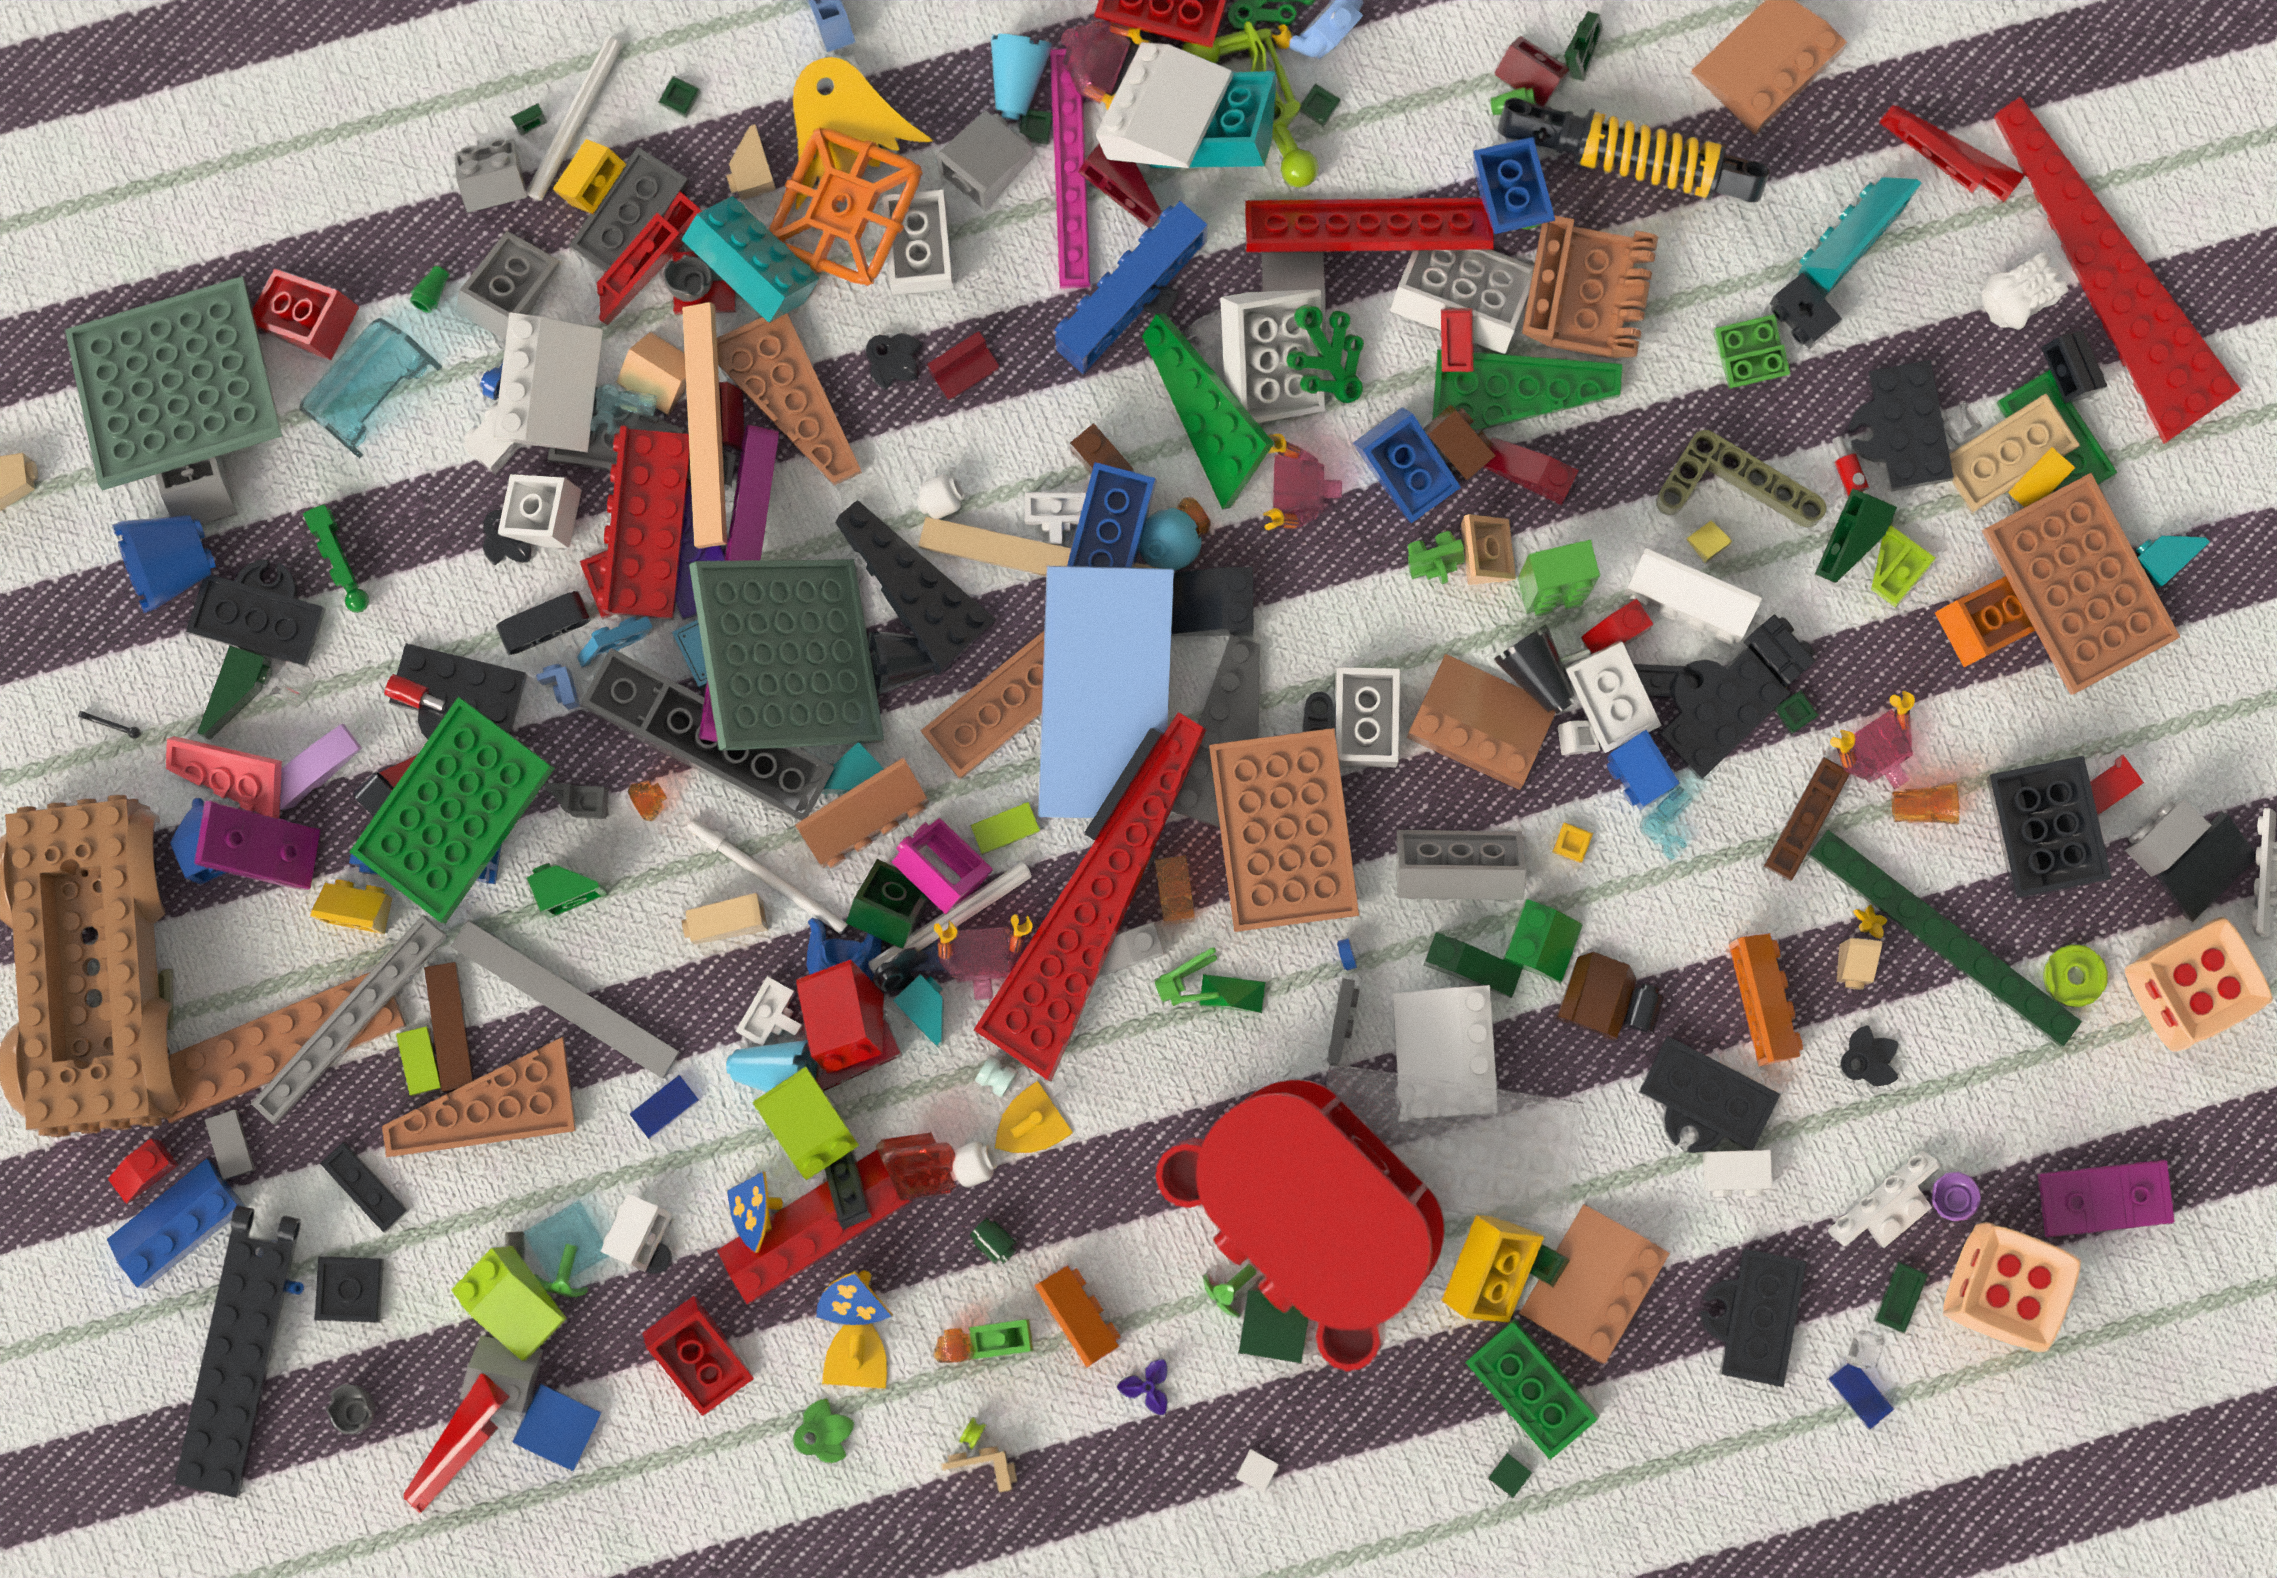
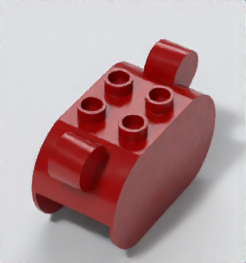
M1300 1079L1284 1080L1257 1090L1242 1103L1224 1114L1211 1128L1205 1139L1190 1138L1180 1141L1165 1152L1157 1164L1156 1181L1158 1189L1165 1199L1176 1206L1185 1208L1202 1205L1209 1219L1220 1230L1213 1237V1241L1218 1249L1230 1261L1239 1266L1248 1258L1266 1276L1259 1283V1288L1265 1297L1279 1310L1287 1312L1294 1305L1303 1315L1319 1323L1316 1333L1317 1348L1323 1359L1337 1369L1345 1371L1359 1370L1373 1360L1384 1344L1386 1336L1385 1321L1398 1314L1412 1300L1422 1283L1434 1269L1442 1251L1445 1237V1222L1442 1208L1435 1194L1333 1091L1316 1082Z

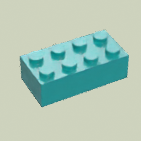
M733 196L696 214L682 238L686 245L769 323L804 304L820 279L807 264L803 263L789 250L786 244L771 233L764 223L760 222Z

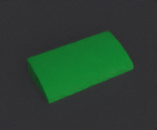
M1516 1318L1509 1322L1465 1362L1549 1460L1554 1458L1599 1419V1413Z

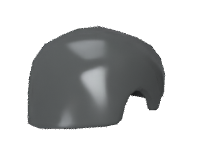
M683 255L678 261H668L663 271V278L667 289L675 298L685 302L698 300L705 296L713 284L710 266L701 258Z
M343 1384L330 1392L332 1400L326 1411L331 1418L333 1427L340 1433L357 1435L372 1424L376 1407L373 1396L361 1386Z

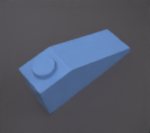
M807 0L827 52L855 43L849 19L841 0Z

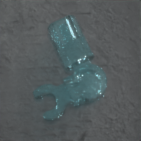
M601 385L596 392V410L598 415L591 421V431L597 433L599 424L607 422V434L613 436L616 429L613 414L617 413L618 406H621V409L625 411L653 416L657 404V395L628 389L620 392L614 385Z
M1677 786L1656 807L1658 811L1656 814L1645 816L1639 825L1641 833L1645 837L1650 838L1655 844L1659 843L1662 846L1663 855L1670 860L1675 858V855L1670 851V845L1673 842L1677 843L1682 849L1687 844L1681 837L1670 834L1671 829L1666 825V822L1671 823L1693 802V798L1680 786Z

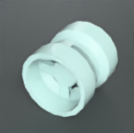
M990 1055L978 1073L975 1082L982 1086H992L993 1093L1002 1098L1014 1081L1018 1071L1010 1066L1004 1069L1003 1065L1000 1064V1060Z

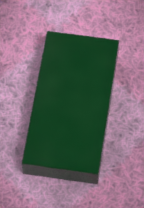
M1897 1262L1873 1321L1905 1334L1928 1274Z

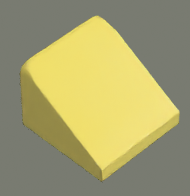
M1712 520L1686 539L1704 563L1711 560L1732 543V540Z

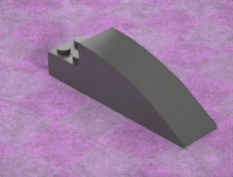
M610 648L580 703V707L635 735L634 738L795 819L802 821L810 815L835 767L798 747L719 751L718 742L699 738L704 697Z

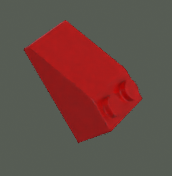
M274 269L253 308V313L258 329L311 354L332 360L359 306L338 290Z
M695 1296L689 1298L642 1333L646 1349L701 1416L707 1414L754 1379L716 1322Z

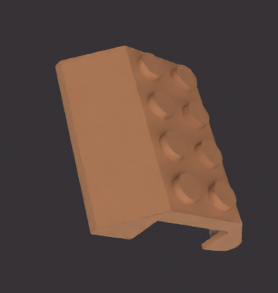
M1555 216V221L1543 223L1522 334L1553 348L1607 358L1636 357L1639 349V342L1636 340L1641 338V331L1632 327L1623 328V322L1644 320L1645 312L1640 310L1646 309L1650 288L1648 280H1651L1652 272L1644 268L1633 269V267L1637 263H1648L1655 260L1656 254L1652 251H1656L1659 237L1655 234L1635 231L1633 237L1574 227V219Z

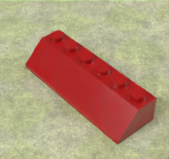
M879 1148L857 1161L872 1214L871 1218L843 1230L839 1225L828 1181L770 1216L771 1231L765 1232L758 1252H754L745 1245L740 1236L717 1250L730 1278L746 1304L754 1303L912 1203Z

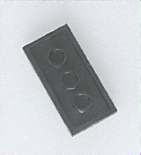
M637 146L594 214L589 215L568 245L569 248L606 272L656 213L664 217L679 192L682 193L688 185V178Z

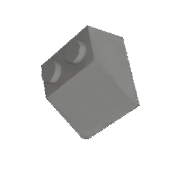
M481 1335L467 1367L459 1399L466 1397L479 1375L484 1373L510 1396L500 1407L501 1409L526 1413L531 1402L543 1350L537 1349L526 1361H521L497 1339Z

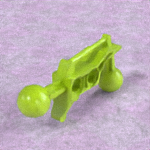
M1249 21L1245 22L1243 31L1216 38L1213 48L1184 42L1183 51L1215 64L1222 55L1248 49L1252 61L1251 72H1266V49L1262 44V41H1266L1275 66L1274 70L1287 102L1283 104L1276 91L1274 114L1277 115L1278 119L1273 121L1272 138L1283 156L1280 166L1282 177L1290 186L1296 188L1307 187L1314 182L1319 172L1317 159L1310 151L1298 148L1288 129L1289 124L1299 114L1301 105L1295 100L1283 65L1279 62L1270 37L1271 31L1268 28L1255 31Z

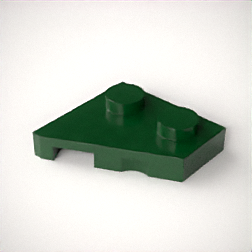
M1587 11L1583 20L1579 22L1577 31L1565 51L1566 66L1570 70L1572 79L1585 80L1603 28L1598 13Z

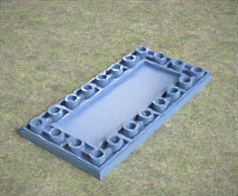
M1047 566L1038 800L1039 817L1094 818L1149 729L1157 728L1163 733L1167 730L1174 576L1172 568Z

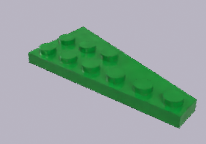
M1165 313L1156 314L1142 337L1222 510L1231 508L1274 445V442Z
M1438 349L1432 420L1452 405L1457 411L1463 408L1474 421L1470 427L1474 431H1480L1618 398L1621 393L1622 364L1474 352L1473 372H1442V350Z

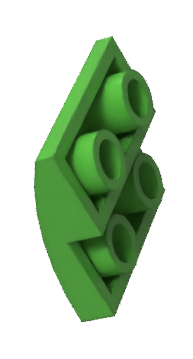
M1775 314L1713 328L1729 388L1790 375L1784 344H1781Z

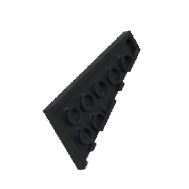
M856 500L838 516L835 522L854 552L861 554L867 563L866 569L871 577L875 576L882 585L881 592L905 628L912 630L919 641L918 647L923 654L927 653L933 661L934 665L932 668L938 676L994 625L997 620L861 502Z

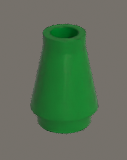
M434 266L410 292L412 295L409 299L410 303L425 313H431L433 309H437L445 284L450 276L449 273L439 266Z

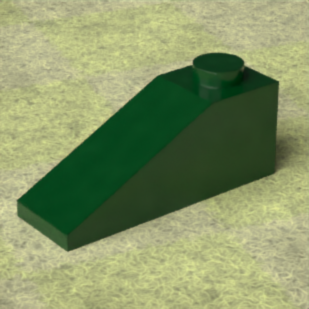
M1852 488L1815 575L1837 583L1885 536L1888 527L1893 522L1897 507Z
M229 645L197 733L211 740L261 692L263 685L269 683L273 670L270 667L272 662L263 656Z
M1438 932L1435 933L1423 966L1477 986L1490 985V991L1509 998L1513 997L1523 969L1472 945Z

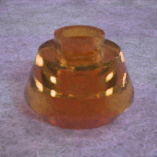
M1184 497L1176 509L1187 513L1195 521L1198 527L1195 530L1198 535L1208 533L1211 522L1206 512L1196 499Z
M651 781L633 783L627 791L644 821H654L665 808L663 801L668 799L660 784L656 783L653 785Z
M962 1328L943 1330L944 1336L937 1338L933 1353L938 1363H957L973 1360L975 1349L970 1340V1335L963 1334Z

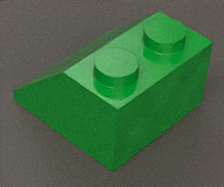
M550 863L534 868L532 870L533 874L526 877L540 912L550 919L608 895L607 890L597 881L558 865L551 867Z
M1526 899L1522 905L1503 960L1526 971L1562 983L1583 924L1556 909Z

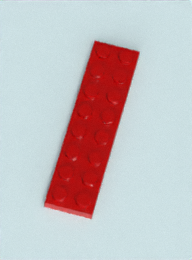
M1481 198L1245 200L1246 252L1491 250L1494 244L1493 229Z

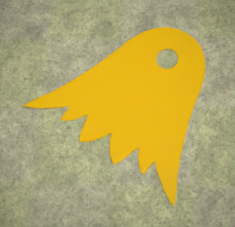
M834 57L815 60L805 67L796 80L793 92V108L797 129L799 159L808 140L813 135V130L819 127L832 129L864 142L870 140L875 142L877 147H879L878 144H881L895 151L899 150L895 138L915 142L933 141L902 118L881 98L864 76L845 60ZM822 78H830L834 83V89L829 95H821L817 91V83ZM829 141L828 145L836 169L850 174L858 152ZM818 149L815 154L816 157L813 158L802 185L809 188L814 186L817 177L821 181L825 172ZM873 158L869 160L868 165L880 167L881 161ZM797 194L796 210L802 205L807 196Z

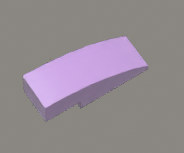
M344 724L339 725L324 735L281 769V810L295 807L314 788L321 787L362 749Z

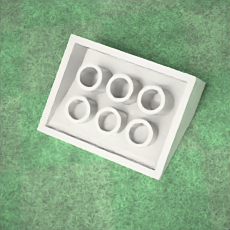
M1142 42L1096 133L1106 158L1109 160L1189 168L1234 75L1232 70L1168 44Z
M1413 250L1398 285L1390 311L1441 330V309L1473 308V342L1506 354L1530 291L1534 266L1492 250Z
M1321 290L1248 292L1220 297L1224 384L1255 421L1262 423L1325 411L1324 392L1318 391L1315 394L1304 392L1300 387L1301 378L1305 374L1316 375L1321 380H1324V370L1311 368L1295 370L1288 367L1286 362L1288 354L1293 350L1304 352L1310 356L1322 357L1307 330L1299 328L1294 320L1295 311L1302 305H1312L1321 310ZM1299 356L1296 358L1295 364L1298 363ZM1312 380L1309 383V388L1312 386Z
M509 312L494 440L588 452L603 329Z
M1490 985L1393 993L1400 1119L1492 1115L1498 1113Z

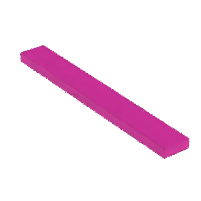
M1081 48L1052 49L1050 57L1060 289L1090 288L1086 178L1078 173L1085 161Z

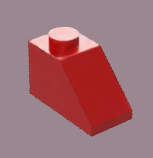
M1636 598L1609 615L1580 638L1592 655L1618 641H1622L1624 646L1647 633L1654 624Z
M150 1138L129 1154L108 1180L124 1202L129 1204L175 1169L178 1163L161 1140Z

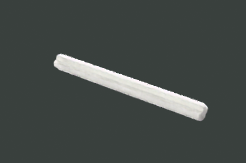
M612 37L606 38L527 189V194L531 198L538 201L543 200L622 49V44L617 39Z
M1023 862L1019 863L964 899L946 915L944 913L912 933L903 949L894 945L868 963L869 968L875 974L878 966L885 962H890L901 951L915 947L916 951L922 950L940 938L934 930L936 923L941 925L943 931L949 926L948 920H951L955 927H957L1030 879L1031 872Z

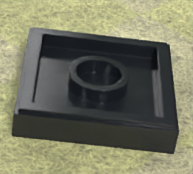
M318 1256L314 1320L380 1323L384 1259Z

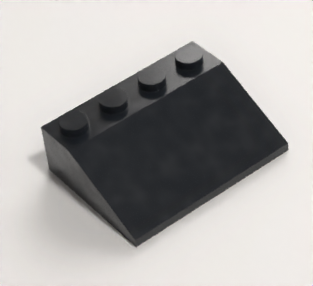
M2084 756L1990 774L1986 780L2013 901L2112 879Z

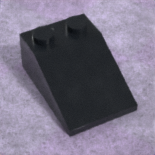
M1253 567L1214 568L1174 573L1171 636L1253 635Z

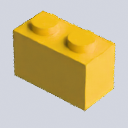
M586 139L553 190L570 205L594 214L626 166V163L608 147Z

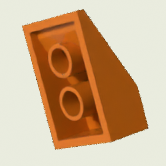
M2006 576L1935 612L1963 667L2035 631Z

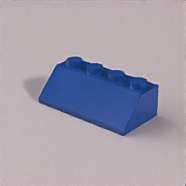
M206 1158L107 1238V1242L118 1265L136 1288L147 1289L231 1221L233 1211L237 1205L245 1206V1204L226 1180L222 1179L221 1174L211 1161Z

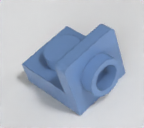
M561 664L550 665L543 668V673L536 675L537 681L541 685L557 682V685H553V690L558 703H563V706L568 710L580 707L572 673L566 666L561 667Z

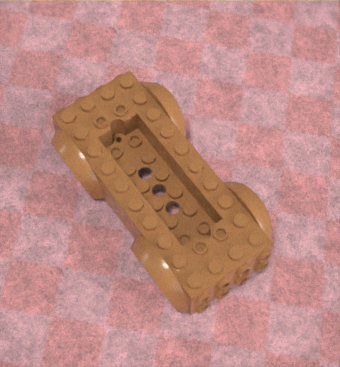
M126 795L108 796L106 802L96 803V799L77 800V805L66 806V803L47 804V809L36 810V807L32 806L16 808L17 813L5 814L6 833L0 838V920L13 929L19 1021L7 1031L0 1046V1084L4 1095L12 1108L25 1117L26 1130L38 1131V1136L66 1137L71 1136V1133L75 1132L91 1134L99 1133L101 1129H131V1125H142V1127L162 1125L161 1119L173 1118L172 1114L180 1106V1097L176 1094L172 1083L169 1066L170 1055H168L170 1050L167 1043V1021L169 1011L172 1009V1003L159 997L154 923L165 915V908L162 905L155 874L157 867H155L153 842L155 824L160 823V817L150 810V806L139 803L138 799H127ZM87 927H94L98 932V939L92 945H87L83 942L82 933ZM92 959H97L100 962V971L95 976H91L87 971L88 963ZM93 989H98L102 993L103 999L99 1006L92 1008L86 1002L87 994Z

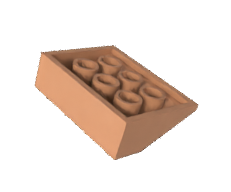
M1765 0L1691 70V73L1756 135L1841 55L1847 41L1824 19L1795 0Z
M1445 654L1406 738L1520 790L1556 712L1554 709L1547 712L1524 689Z
M901 758L798 822L795 826L821 867L829 866L832 869L846 860L844 855L855 849L859 852L873 843L871 838L881 832L883 835H887L900 826L898 821L907 816L912 819L926 810L924 805L929 803L907 762L904 758Z
M1583 1204L1556 1249V1252L1565 1256L1570 1261L1554 1287L1538 1280L1519 1314L1597 1362L1605 1364L1670 1253Z

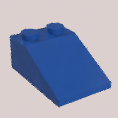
M1533 137L1473 150V170L1494 234L1555 221Z
M1403 407L1353 442L1368 468L1409 523H1413L1461 488L1414 414Z

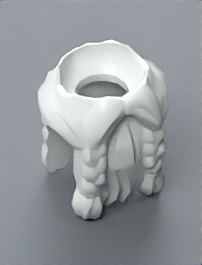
M2047 252L2039 253L2032 260L2026 261L2024 265H2019L2015 270L1993 273L1987 277L1986 285L1981 294L1984 309L1989 314L1991 322L2000 327H2011L2020 330L2025 326L2028 317L2044 307L2054 305L2062 295L2068 292L2069 289L2066 281L2056 280L2060 275L2059 269L2047 266L2050 261Z

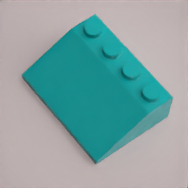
M1275 71L1233 72L1234 75L1189 168L1265 167L1272 143L1277 82ZM1148 164L1150 168H1183Z
M1882 177L1875 185L1870 182L1859 194L1862 200L1856 207L1850 204L1839 216L1842 222L1837 228L1834 229L1830 226L1819 238V241L1822 243L1816 251L1810 248L1800 259L1799 263L1802 266L1797 275L1799 276L1803 273L1825 298L1905 210L1922 183L1918 179Z

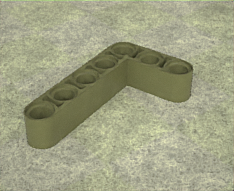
M1701 430L1693 436L1656 498V506L1660 512L1666 515L1678 513L1707 469L1802 527L1811 528L1817 525L1826 513V503L1819 495L1709 430ZM1696 442H1707L1710 445L1711 452H1700L1696 447ZM1732 457L1735 459L1737 468L1729 469L1725 467L1723 458ZM1690 467L1693 469L1695 477L1692 479L1684 478L1680 473V468ZM1749 474H1760L1764 479V484H1753ZM1776 490H1787L1791 499L1789 501L1780 500L1776 495ZM1667 492L1675 493L1679 498V503L1676 505L1668 504L1664 499V494ZM1812 505L1815 507L1817 516L1808 517L1803 511V506Z

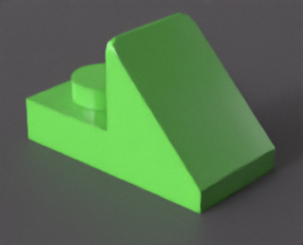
M1029 1319L969 1327L973 1359L1033 1351Z

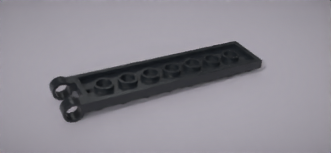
M241 1205L235 1207L231 1218V1233L174 1483L233 1498L240 1496L301 1226V1219L284 1215L279 1223L277 1242L249 1236L255 1211L254 1208ZM257 1248L263 1250L262 1257L256 1255Z

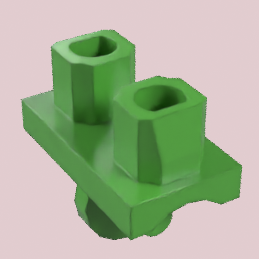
M1446 531L1435 537L1437 547L1429 550L1426 549L1423 541L1419 540L1409 543L1408 565L1411 578L1416 579L1426 575L1427 580L1438 577L1441 584L1448 583L1447 574L1457 571L1456 565L1465 563L1464 546L1461 539L1456 541L1452 533Z

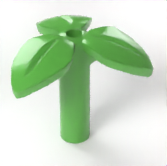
M565 1244L558 1274L554 1282H547L535 1274V1277L547 1292L560 1294L565 1297H579L588 1292V1287L573 1289L569 1283L578 1249L577 1246Z
M1248 1264L1227 1283L1214 1287L1210 1283L1207 1274L1203 1275V1283L1209 1298L1217 1301L1219 1309L1228 1315L1239 1318L1242 1314L1235 1311L1230 1304L1234 1299L1235 1292L1255 1276L1257 1272L1252 1265Z

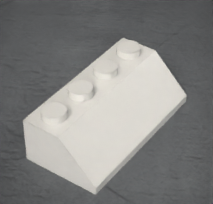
M1647 548L1638 560L1624 592L1625 595L1630 596V601L1637 598L1641 606L1646 607L1649 604L1658 608V613L1667 618L1675 619L1677 616L1684 619L1689 627L1698 631L1707 629L1716 633L1715 637L1729 644H1732L1733 641L1737 643L1741 641L1762 599L1757 595Z

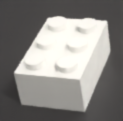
M944 190L916 192L902 222L904 228L901 234H897L887 256L892 295L953 289ZM901 194L882 195L884 217L891 219Z
M1337 667L1335 673L1334 729L1339 766H1397L1399 751L1400 669Z

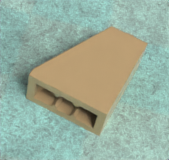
M24 453L0 456V511L35 490L34 480L38 479L37 466Z
M757 893L686 910L687 919L682 920L684 937L690 938L694 945L768 931L763 900Z

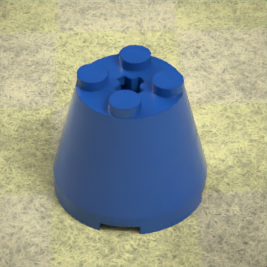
M190 515L124 520L112 524L114 534L116 536L121 535L123 539L117 541L133 588L138 596H144V599L139 601L144 613L159 608L211 575L210 569L216 567L210 549H203L200 539L205 538L202 525L199 520H192Z

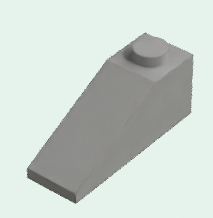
M1152 922L1116 935L1097 978L1163 956V949L1154 923Z

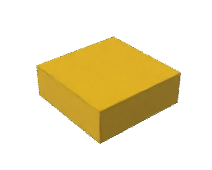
M1564 822L1552 853L1582 863L1593 833Z

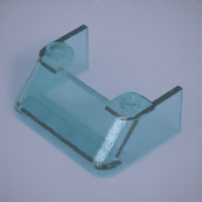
M378 318L365 328L307 393L300 403L299 410L342 447L360 459L364 454L357 447L366 438V426L363 422L402 378L406 380L418 379L426 372L427 365L438 371L442 365L407 333L384 319Z

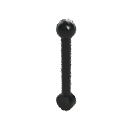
M79 711L78 717L127 733L133 739L138 738L141 733L138 727L129 728L84 711Z

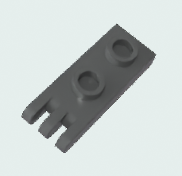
M1343 978L1341 981L1327 1062L1332 1066L1337 1065L1341 1060L1344 1039H1351L1354 1020H1350L1348 1017L1350 1007H1357L1360 990L1354 988L1355 980Z

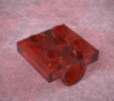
M932 1132L882 1139L876 1145L900 1201L948 1194L956 1188L950 1174L953 1171L952 1167L956 1158L955 1152L947 1142L936 1143Z

